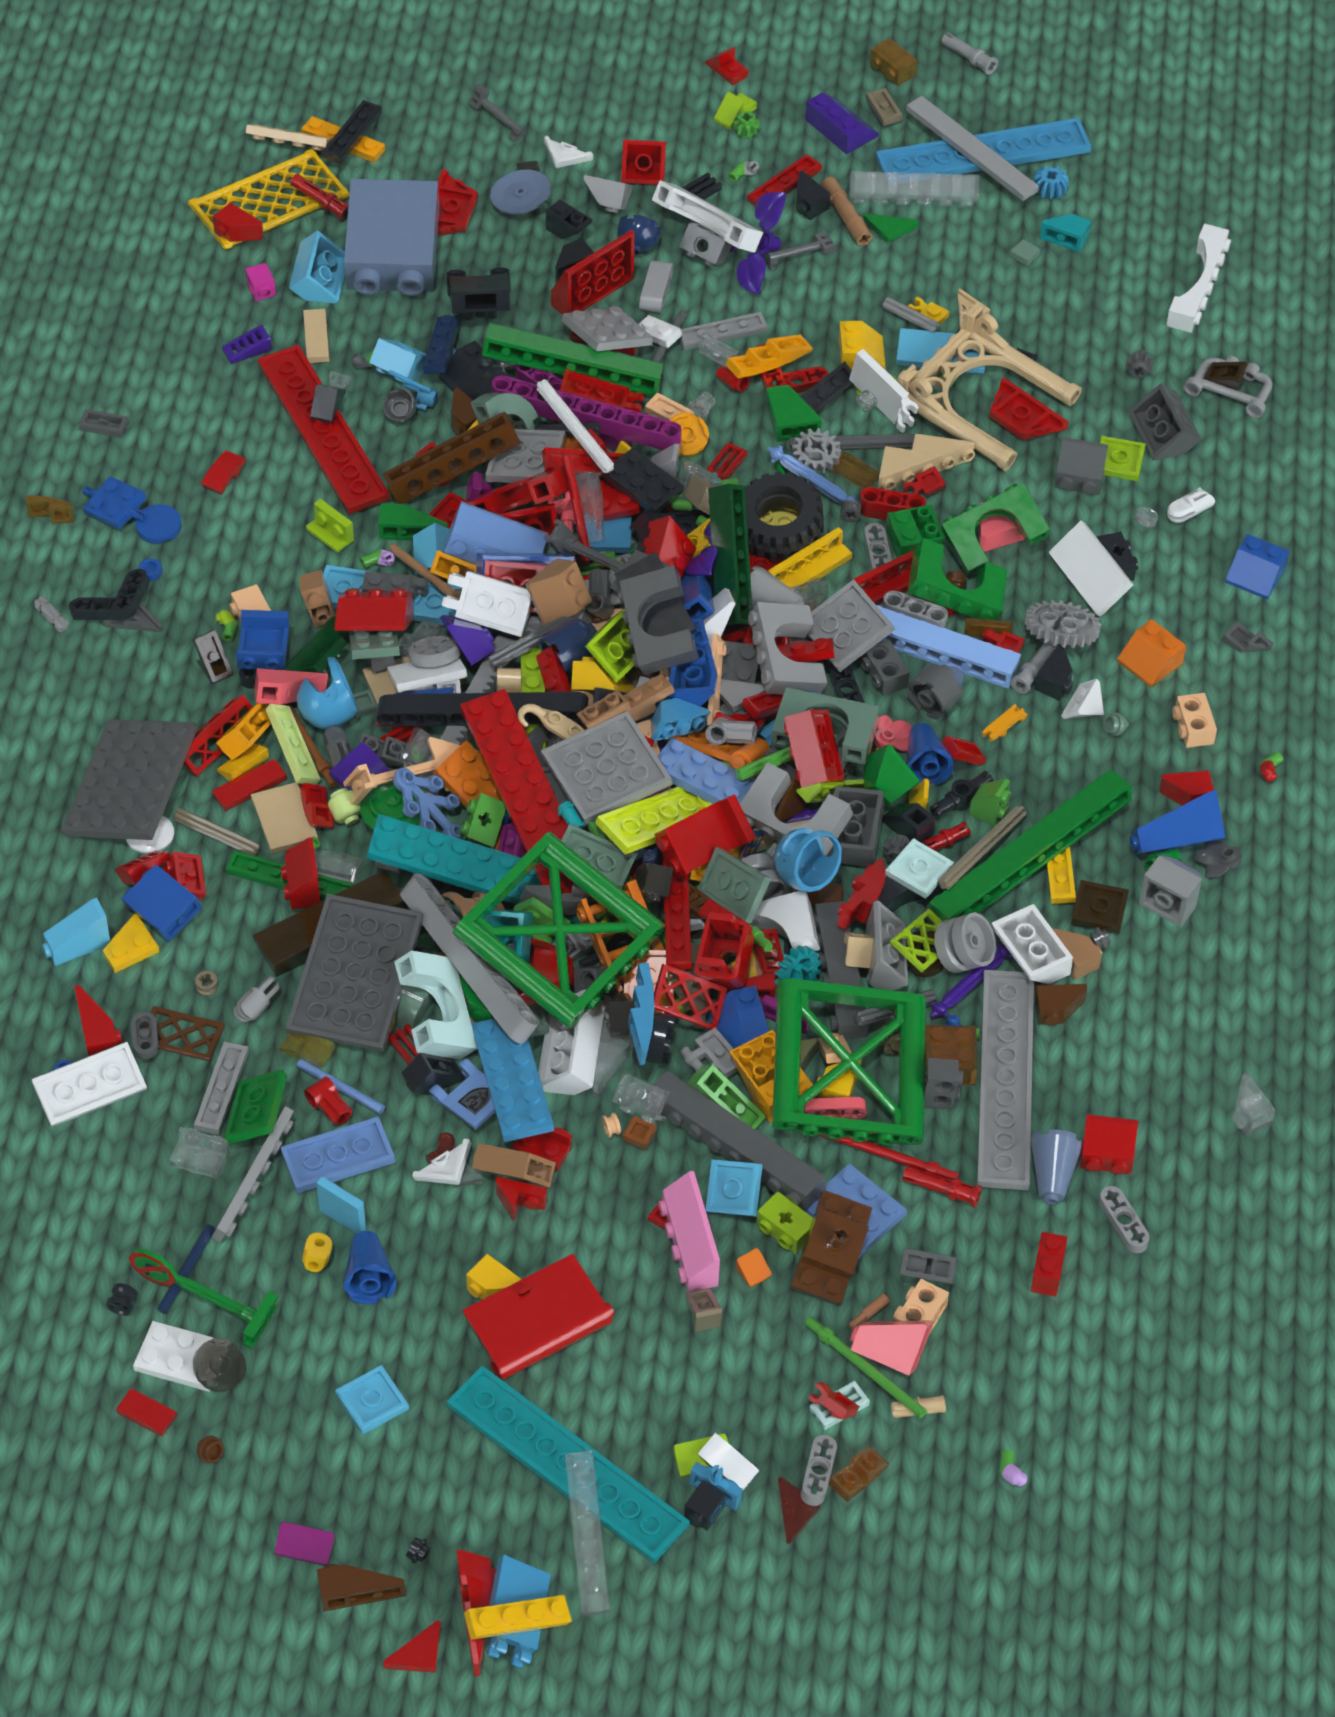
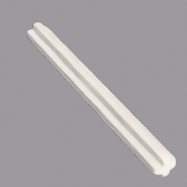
M545 379L541 382L539 381L537 383L539 393L604 473L612 471L614 463L550 383Z

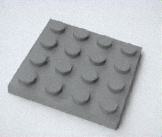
M628 711L541 750L544 761L570 802L575 804V810L586 825L597 820V816L630 805L673 785L672 778Z

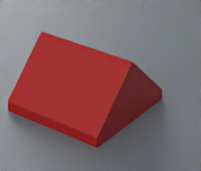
M623 140L621 183L658 185L660 180L664 181L666 142Z

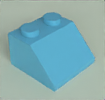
M378 338L369 363L375 365V370L381 373L388 374V371L392 370L416 381L424 372L422 366L426 353L397 340Z

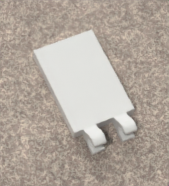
M864 349L856 354L849 380L894 424L897 422V429L903 433L906 428L903 423H907L910 427L914 424V418L910 416V412L907 410H911L916 414L919 408L918 405L908 398L909 393Z
M467 571L466 577L457 573L449 574L447 583L463 588L460 599L449 595L447 597L444 596L441 606L457 610L455 615L457 618L519 637L524 636L533 602L527 588L471 571Z

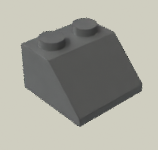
M1063 437L1055 488L1099 495L1104 476L1108 445Z

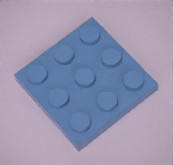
M850 1163L825 1185L826 1190L872 1207L867 1223L869 1228L859 1258L907 1215L905 1207ZM819 1198L805 1211L811 1217L814 1216Z

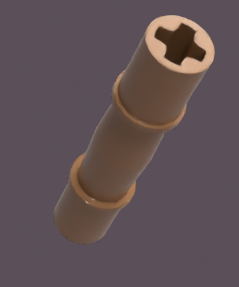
M828 177L824 179L821 186L830 193V204L835 207L837 213L846 224L847 231L851 233L859 246L867 245L873 236L864 223V219L858 215L856 209L847 198V193L842 189L836 178Z

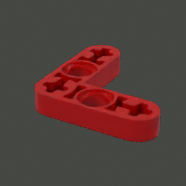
M760 344L756 347L765 346V344ZM820 366L788 373H782L781 368L778 367L773 369L775 370L773 373L763 372L759 376L765 390L768 387H774L773 381H775L776 386L789 385L796 393L808 391L829 373L827 369ZM798 379L801 380L803 383L794 384L792 383V381Z

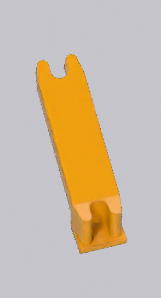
M1014 704L983 730L982 737L990 735V742L999 736L1004 737L1011 726L1018 721L1023 722L1028 714L1025 713L1023 708L1018 709L1017 704Z

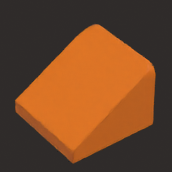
M758 1248L753 1249L736 1260V1270L750 1288L772 1276Z

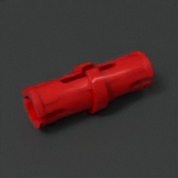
M963 821L948 830L945 828L940 830L939 834L923 840L921 843L937 851L944 847L949 848L954 842L970 836L971 831L969 827L964 829L967 823Z

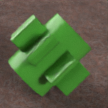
M744 111L736 115V120L733 121V129L737 130V135L749 138L757 134L760 120L755 119L756 114Z

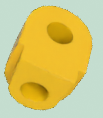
M312 1233L306 1240L302 1262L308 1271L320 1272L328 1264L332 1240L326 1234Z

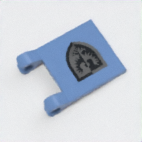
M464 1059L459 1063V1066L462 1068V1074L467 1077L464 1082L449 1095L437 1084L429 1091L433 1094L432 1099L434 1102L443 1105L476 1130L495 1113L485 1074L478 1070L468 1059Z

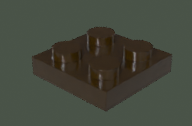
M1080 880L1071 924L1093 929L1099 927L1100 930L1105 929L1107 932L1120 934L1129 889Z

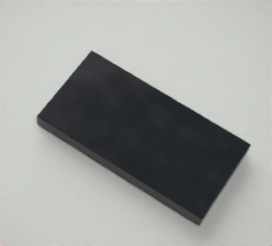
M654 552L614 575L620 585L619 581L662 569L664 566L658 554ZM680 597L655 604L648 610L643 621L644 632L652 636H666L689 629L691 634L697 632Z

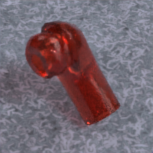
M444 1132L439 1135L437 1150L425 1155L429 1165L436 1157L447 1150L450 1152L454 1149L455 1138L452 1134Z

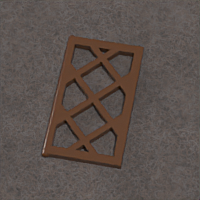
M153 1006L150 1013L155 1017L159 1014L170 1018L157 1024L158 1036L161 1039L158 1041L159 1049L206 1061L212 1060L214 1051L225 1028V1023ZM184 1020L195 1025L181 1030L177 1022ZM173 1024L178 1033L165 1038L160 1029ZM208 1026L217 1028L215 1034L207 1037L202 1028ZM198 1030L203 1039L190 1044L185 1035ZM181 1038L186 1046L178 1048L170 1046L168 1043ZM204 1044L209 1048L207 1054L193 1050Z

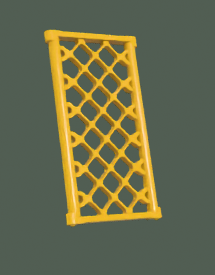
M309 149L304 154L209 194L188 200V205L226 251L233 248V245L243 241L229 242L214 232V225L211 222L213 215L210 214L213 209L221 210L232 201L241 202L242 204L239 208L255 218L264 217L268 219L267 222L262 223L264 233L322 208L320 203L309 196H297L296 193L299 190L291 186V183H285L287 178H293L297 174L290 173V168L295 166L301 168L302 171L299 175L308 181H313L314 185L318 182L326 183L327 187L322 190L329 194H336L339 200L343 201L349 198L350 194L313 149ZM312 160L316 166L308 165L307 161ZM306 170L317 171L315 176L304 175ZM322 172L326 178L319 177V174ZM278 174L283 176V180L280 182L270 180V177ZM257 182L265 184L263 189H254L251 185ZM272 185L278 186L279 190L272 192L267 191V188ZM333 185L338 192L329 190L330 186ZM283 188L294 189L292 194L281 193ZM241 190L246 192L244 197L233 196V192ZM251 193L261 195L258 200L248 199ZM264 196L275 197L273 202L262 201ZM222 198L227 200V203L225 205L214 204V200ZM280 198L290 200L287 205L278 204L277 202ZM293 201L305 202V206L297 208L292 206ZM246 204L257 205L255 210L244 209ZM200 206L208 208V211L204 213ZM261 206L271 207L268 213L259 212L258 210ZM275 209L286 210V214L281 216L273 214Z

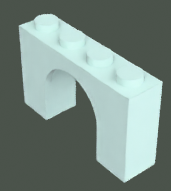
M410 951L394 961L400 984L426 990L435 998L442 1012L443 1021L428 1019L411 1030L417 1053L462 1059L475 1051L477 1045L458 970L449 958Z

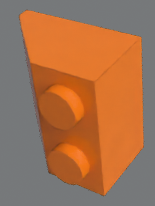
M1151 619L1135 631L1117 658V662L1152 688L1183 664L1186 645Z

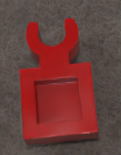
M935 466L916 475V482H907L903 485L904 492L913 490L912 494L919 495L923 493L925 497L946 488V483Z

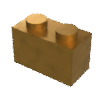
M890 38L871 48L870 65L895 85L899 86L916 76L917 59Z

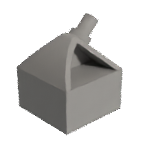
M1159 856L1144 875L1139 905L1182 927L1196 909L1202 878L1195 868L1175 858Z

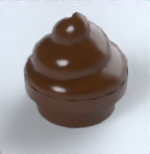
M957 571L947 572L946 578L949 582L958 588H965L967 579H965L964 573Z
M209 1435L198 1442L197 1455L203 1462L214 1463L223 1456L224 1446L219 1438Z

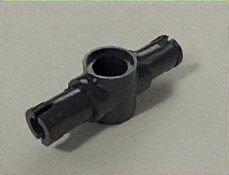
M983 771L972 780H956L952 784L951 791L946 793L942 800L929 807L930 813L935 816V819L939 820L952 810L965 811L969 809L971 800L980 786L984 783L993 782V777L990 774L988 775L987 771Z

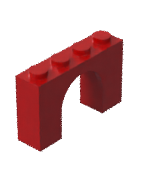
M564 465L486 491L467 504L495 514H501L533 500L535 504L556 498L569 489Z

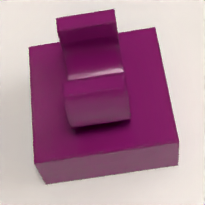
M473 472L467 484L466 500L468 502L492 489L491 483L482 482V473Z

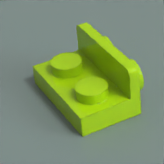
M322 499L314 503L315 519L306 525V530L338 553L354 541L353 522Z

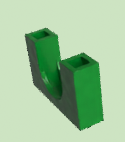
M1024 483L1018 486L1017 484L1010 485L1004 490V493L998 496L993 494L987 497L984 503L978 506L976 504L971 505L964 510L963 514L957 517L952 515L944 520L942 531L945 539L967 578L978 573L984 564L989 562L975 535L977 526L984 519L991 516H1004L1012 520L1018 527L1028 547L1049 536L1050 528Z
M922 538L913 552L907 593L983 622L993 624L1002 612L1007 569L986 562L977 574L974 590L958 588L948 581L942 571L944 545Z

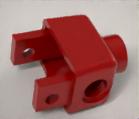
M709 912V916L705 921L694 972L699 978L720 986L733 988L744 986L755 940L748 923L737 920L733 914ZM730 956H736L735 965L729 968L725 960Z

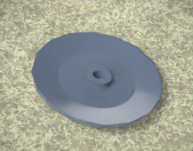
M530 169L517 170L497 180L491 189L490 199L493 206L501 212L525 214L545 203L550 196L551 184L548 177L541 172Z

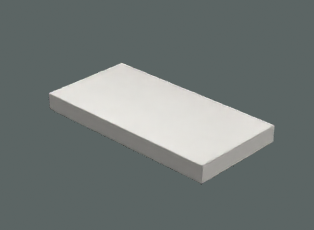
M1080 521L1049 551L1055 562L1093 611L1100 617L1134 585L1083 521Z
M128 1042L32 1079V1084L51 1127L147 1090L146 1083Z

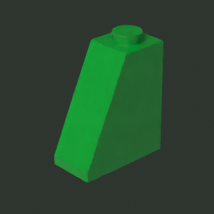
M789 385L766 388V406L777 442L788 441L791 437H800L801 432L808 434V429H811L813 432H816L817 428L821 430V417Z

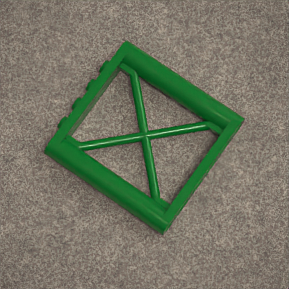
M548 832L459 921L452 934L560 1023L570 1029L589 1009L593 1011L601 1002L600 997L605 992L609 994L618 983L616 980L621 975L625 977L629 974L637 958L642 960L650 950L649 946L661 934L665 924L552 832ZM539 863L549 869L554 924L491 926L484 920ZM559 871L622 922L564 924ZM626 932L635 940L580 997L570 990L565 934ZM555 934L559 988L496 936Z
M794 978L779 980L777 982L772 1127L778 1130L802 1132L805 1136H816L819 1134L827 1135L831 1139L845 1137L853 1138L856 1142L871 1140L878 1141L881 1145H890L892 1143L917 1145L922 1143L924 1133L926 997L916 993ZM808 1000L895 1010V1019L850 1054L808 1008ZM803 1017L840 1057L842 1062L799 1096L801 1022ZM900 1028L899 1099L897 1106L862 1068L858 1061ZM850 1068L892 1115V1124L805 1114L804 1105Z

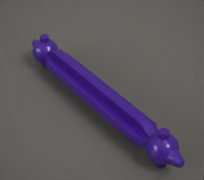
M999 942L996 945L998 951H996L994 959L989 965L974 968L942 997L941 1002L933 1001L931 1003L933 1006L930 1014L931 1018L942 1016L946 1018L949 1015L947 1009L953 1008L983 981L984 970H995L1002 964L1004 958L1009 957L1011 959L1013 957L1004 943L1001 944Z

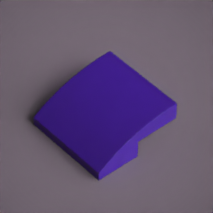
M362 742L330 770L329 776L343 788L353 790L352 786L344 787L343 782L357 766L367 764L370 774L373 773L374 775L390 770Z

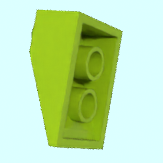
M625 608L609 619L585 645L616 683L634 666L632 654H635L634 646H630L627 633L631 631L629 625L626 626L622 612L626 611Z

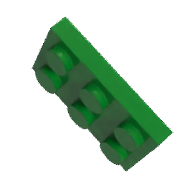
M282 1069L239 1081L224 1136L229 1145L273 1133L287 1075Z

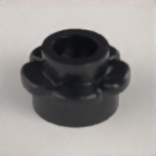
M416 1537L411 1543L406 1557L411 1559L412 1563H416L418 1560L423 1562L430 1550V1547L427 1546V1539L421 1540Z

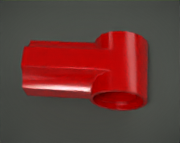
M327 1076L304 1089V1095L310 1105L315 1109L319 1108L334 1126H342L353 1115L352 1109L338 1095L334 1083Z

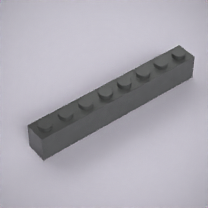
M666 1071L647 1089L648 1105L654 1112H660L672 1124L682 1127L694 1139H700L713 1152H719L728 1161L762 1164L761 1181L772 1192H780L804 1211H807L817 1201L823 1189L826 1190L825 1176L669 1071Z

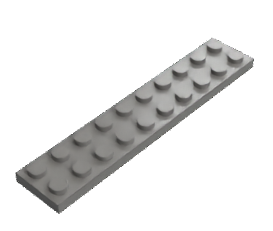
M984 970L977 1185L986 1188L1029 1190L1034 981L1030 980L1025 972Z

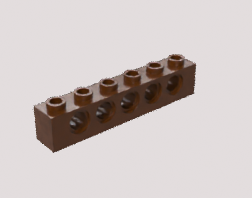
M504 411L384 472L383 475L397 503L403 504L446 481L452 480L461 473L472 470L475 466L489 461L507 450L513 449L521 442Z

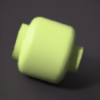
M342 788L330 795L331 799L328 802V807L336 823H346V826H349L360 820L361 802L352 805L350 803V799L354 796L353 790Z

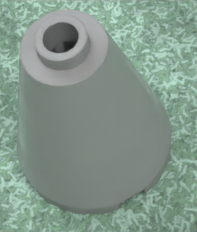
M759 566L751 568L754 570L750 574L752 609L757 602L804 605L802 596L767 570Z

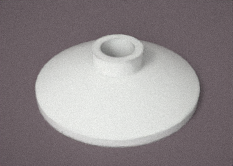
M162 816L153 840L126 839V841L133 850L139 853L148 854L155 850L162 851L171 844L174 838V827L169 819Z

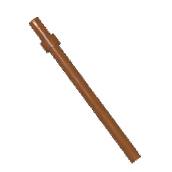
M290 703L280 704L290 706L308 751L316 763V770L321 777L325 778L330 788H336L338 783L329 776V772L332 769L328 760H324Z

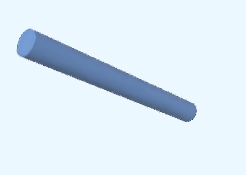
M301 1058L298 1061L297 1068L318 1080L327 1076L339 1092L380 1115L384 1112L385 1105L306 1060Z

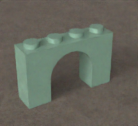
M785 688L772 728L771 746L780 748L791 746L789 737H787L784 731V717L807 710H828L830 719L840 723L847 731L842 745V760L866 764L879 722V706L802 691L800 689Z

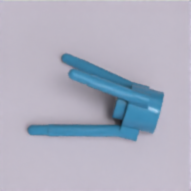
M392 370L388 371V374L406 382L403 383V387L418 392L416 401L420 402V404H417L416 409L427 411L428 407H435L438 391L423 386Z

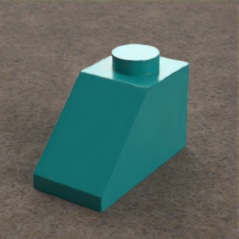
M1074 214L1043 220L1040 239L1080 252L1090 236L1091 220Z

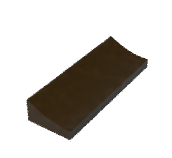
M385 870L335 894L336 896L408 910L407 904L400 896L401 892L393 884ZM325 900L253 935L254 942L276 977L306 963Z

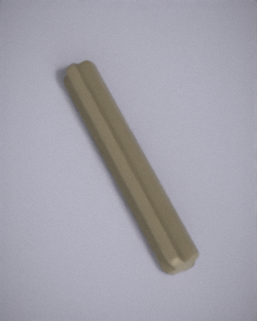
M178 808L174 813L175 821L244 853L256 856L260 851L259 843L183 808Z

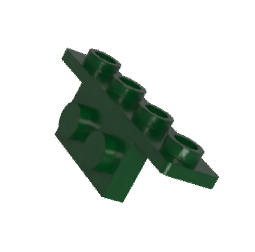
M336 616L330 617L282 670L325 673L329 669L328 657L338 659L343 654L342 649L348 644L344 640L348 631H335Z

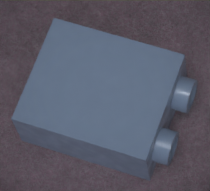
M351 179L344 256L346 289L356 290L362 294H374L378 290L399 291L409 296L418 295L421 292H434L440 209L438 181Z

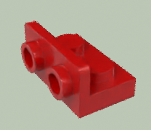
M173 851L169 859L164 862L163 870L194 894L198 900H203L206 895L201 855Z
M554 1127L552 1132L515 1140L512 1150L531 1153L556 1162L554 1171L558 1172L572 1149V1135L562 1128Z

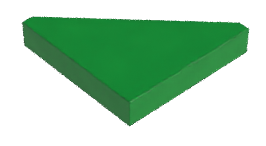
M874 214L863 215L864 222L887 243L919 227V221L916 219Z

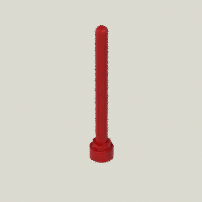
M565 453L562 459L579 541L584 546L593 549L589 544L572 457L569 453ZM578 554L579 564L593 562Z

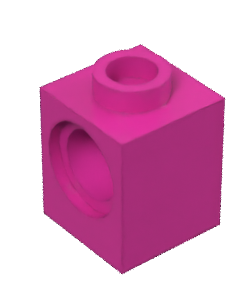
M266 263L245 268L246 283L255 302L276 296L275 280Z

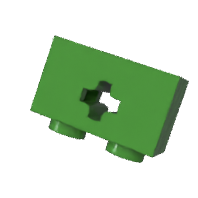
M483 793L471 799L466 809V812L469 813L467 821L465 820L462 823L459 832L463 840H468L469 838L474 840V843L478 842L482 846L493 849L506 810L503 801Z

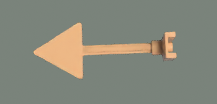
M429 737L427 742L434 760L404 768L412 771L415 776L432 772L460 745ZM367 764L357 766L343 782L344 787L352 786L354 796L350 799L351 805L360 803L377 785L392 782L398 769L374 775L373 773L370 774ZM444 785L445 791L449 792L447 787Z

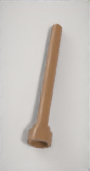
M390 545V552L422 577L428 579L431 584L445 595L460 599L461 589H453L398 545Z

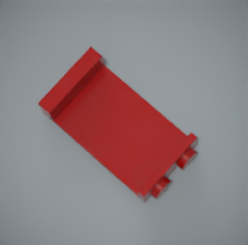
M735 794L654 834L656 844L660 851L663 852L667 860L668 869L674 874L675 879L687 875L690 871L708 863L716 847L729 852L738 846L756 839Z

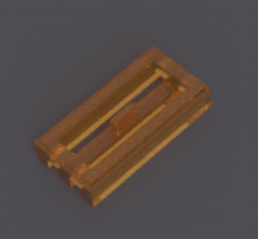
M846 451L839 458L838 465L833 464V471L862 489L871 487L879 479L880 472Z

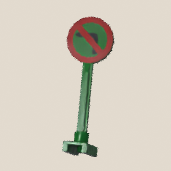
M137 1248L129 1256V1261L133 1268L149 1281L162 1286H171L175 1283L181 1288L239 1316L241 1320L249 1323L243 1332L242 1345L250 1349L254 1347L278 1308V1305L275 1304L278 1295L268 1291L258 1309H255L249 1305L244 1306L198 1282L178 1275L169 1262L154 1252Z

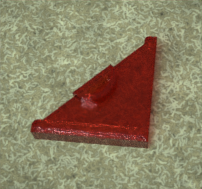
M780 1476L778 1478L782 1518L786 1543L790 1544L820 1510V1505L811 1506L806 1504L801 1499V1490Z

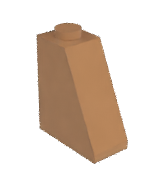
M478 1143L473 1156L472 1168L484 1173L550 1188L556 1162L527 1152Z

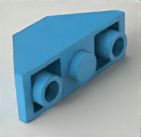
M679 698L661 701L651 719V739L658 741L699 732L706 726V720L711 712L708 709Z

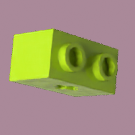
M777 1191L757 1211L756 1225L764 1234L775 1238L782 1248L797 1254L804 1246L813 1217Z

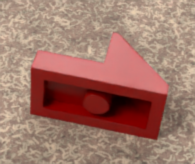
M735 47L721 51L705 61L707 66L731 85H735L748 77L749 70L735 60Z
M501 1177L496 1178V1195L513 1221H515L520 1205L529 1209L545 1210L548 1202L547 1188Z

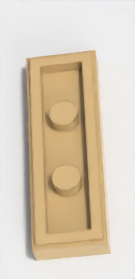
M325 309L303 310L307 359L309 363L329 362Z

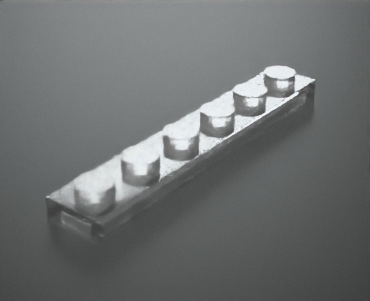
M592 1450L565 1454L581 1613L583 1616L610 1613L594 1453Z

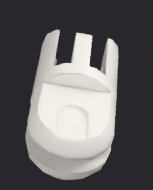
M1198 488L1172 502L1168 506L1167 516L1172 522H1184L1212 507L1215 499L1206 491Z

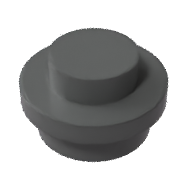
M1099 927L1094 928V931L1090 933L1092 942L1097 944L1101 950H1108L1107 944L1111 943L1106 930L1101 931Z

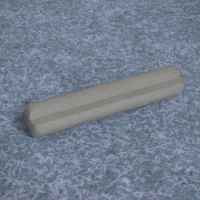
M887 297L882 305L884 309L931 333L938 332L939 322L892 298Z

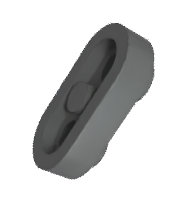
M150 1012L135 1014L131 1019L133 1051L141 1059H150L159 1050L156 1018Z

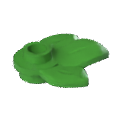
M615 551L602 553L612 559L618 558L615 555ZM594 561L578 567L579 570H585L580 572L582 576L589 575V572L594 569H608Z

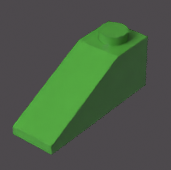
M713 1064L702 1065L687 1082L688 1085L754 1129L766 1117Z

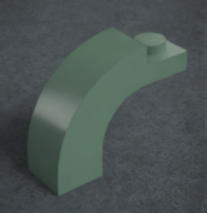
M487 393L471 402L479 423H483L505 411L514 429H535L533 420L538 417L535 409L526 399L517 394Z

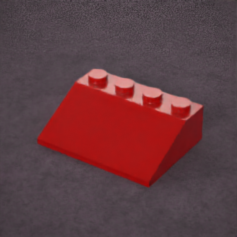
M630 230L564 271L551 290V306L562 316L563 313H572L575 310L584 311L634 280L635 232Z

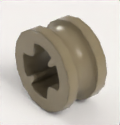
M202 971L195 977L196 990L200 995L211 996L218 990V980L215 973ZM206 981H210L211 985L208 983V986H203L202 983L206 984Z

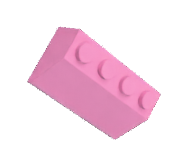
M690 1171L665 1188L662 1201H659L661 1216H666L667 1222H669L665 1223V1230L668 1239L672 1238L674 1243L671 1246L674 1261H679L680 1268H678L679 1280L681 1284L685 1283L687 1292L717 1287L720 1267L719 1255L694 1171Z

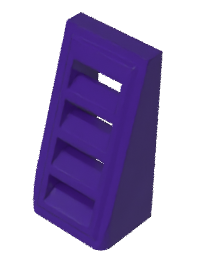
M263 325L222 346V350L230 364L271 351V339Z

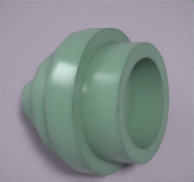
M1113 712L1105 717L1103 726L1105 732L1111 736H1120L1127 729L1129 723L1122 714Z

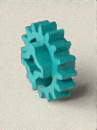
M798 945L797 949L790 948V954H784V960L778 963L780 970L775 972L778 978L774 983L777 985V982L784 978L818 981L815 977L821 973V970L818 969V966L822 963V961L818 960L820 955L807 946Z

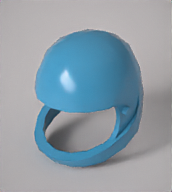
M328 657L333 678L330 687L320 693L305 678L296 696L298 710L303 718L312 726L326 730L329 726H341L359 711L348 681L335 657Z
M807 828L792 830L784 835L776 845L773 856L775 870L787 886L803 892L817 891L829 884L837 874L841 863L842 848L838 839L828 831L820 830L814 832ZM825 836L831 840L834 848L832 856L828 857L824 854V846L820 837Z

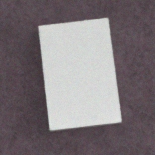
M459 657L448 665L436 668H421L410 662L387 667L388 675L398 692L467 677L466 668Z

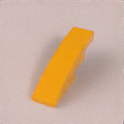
M801 334L767 339L765 346L748 348L746 354L742 356L728 357L725 365L737 378L748 377L790 363L812 352L813 347Z

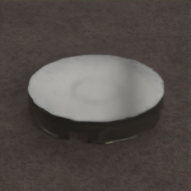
M224 1338L208 1340L195 1352L193 1358L194 1374L205 1388L214 1392H225L233 1389L243 1379L246 1371L243 1354H240L237 1349L238 1347Z

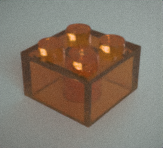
M926 1025L925 1069L928 1058L959 1060V1070H963L962 1085H975L977 1076L976 1026Z

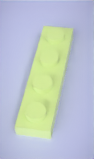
M269 704L265 709L296 783L317 785L321 779L290 706Z

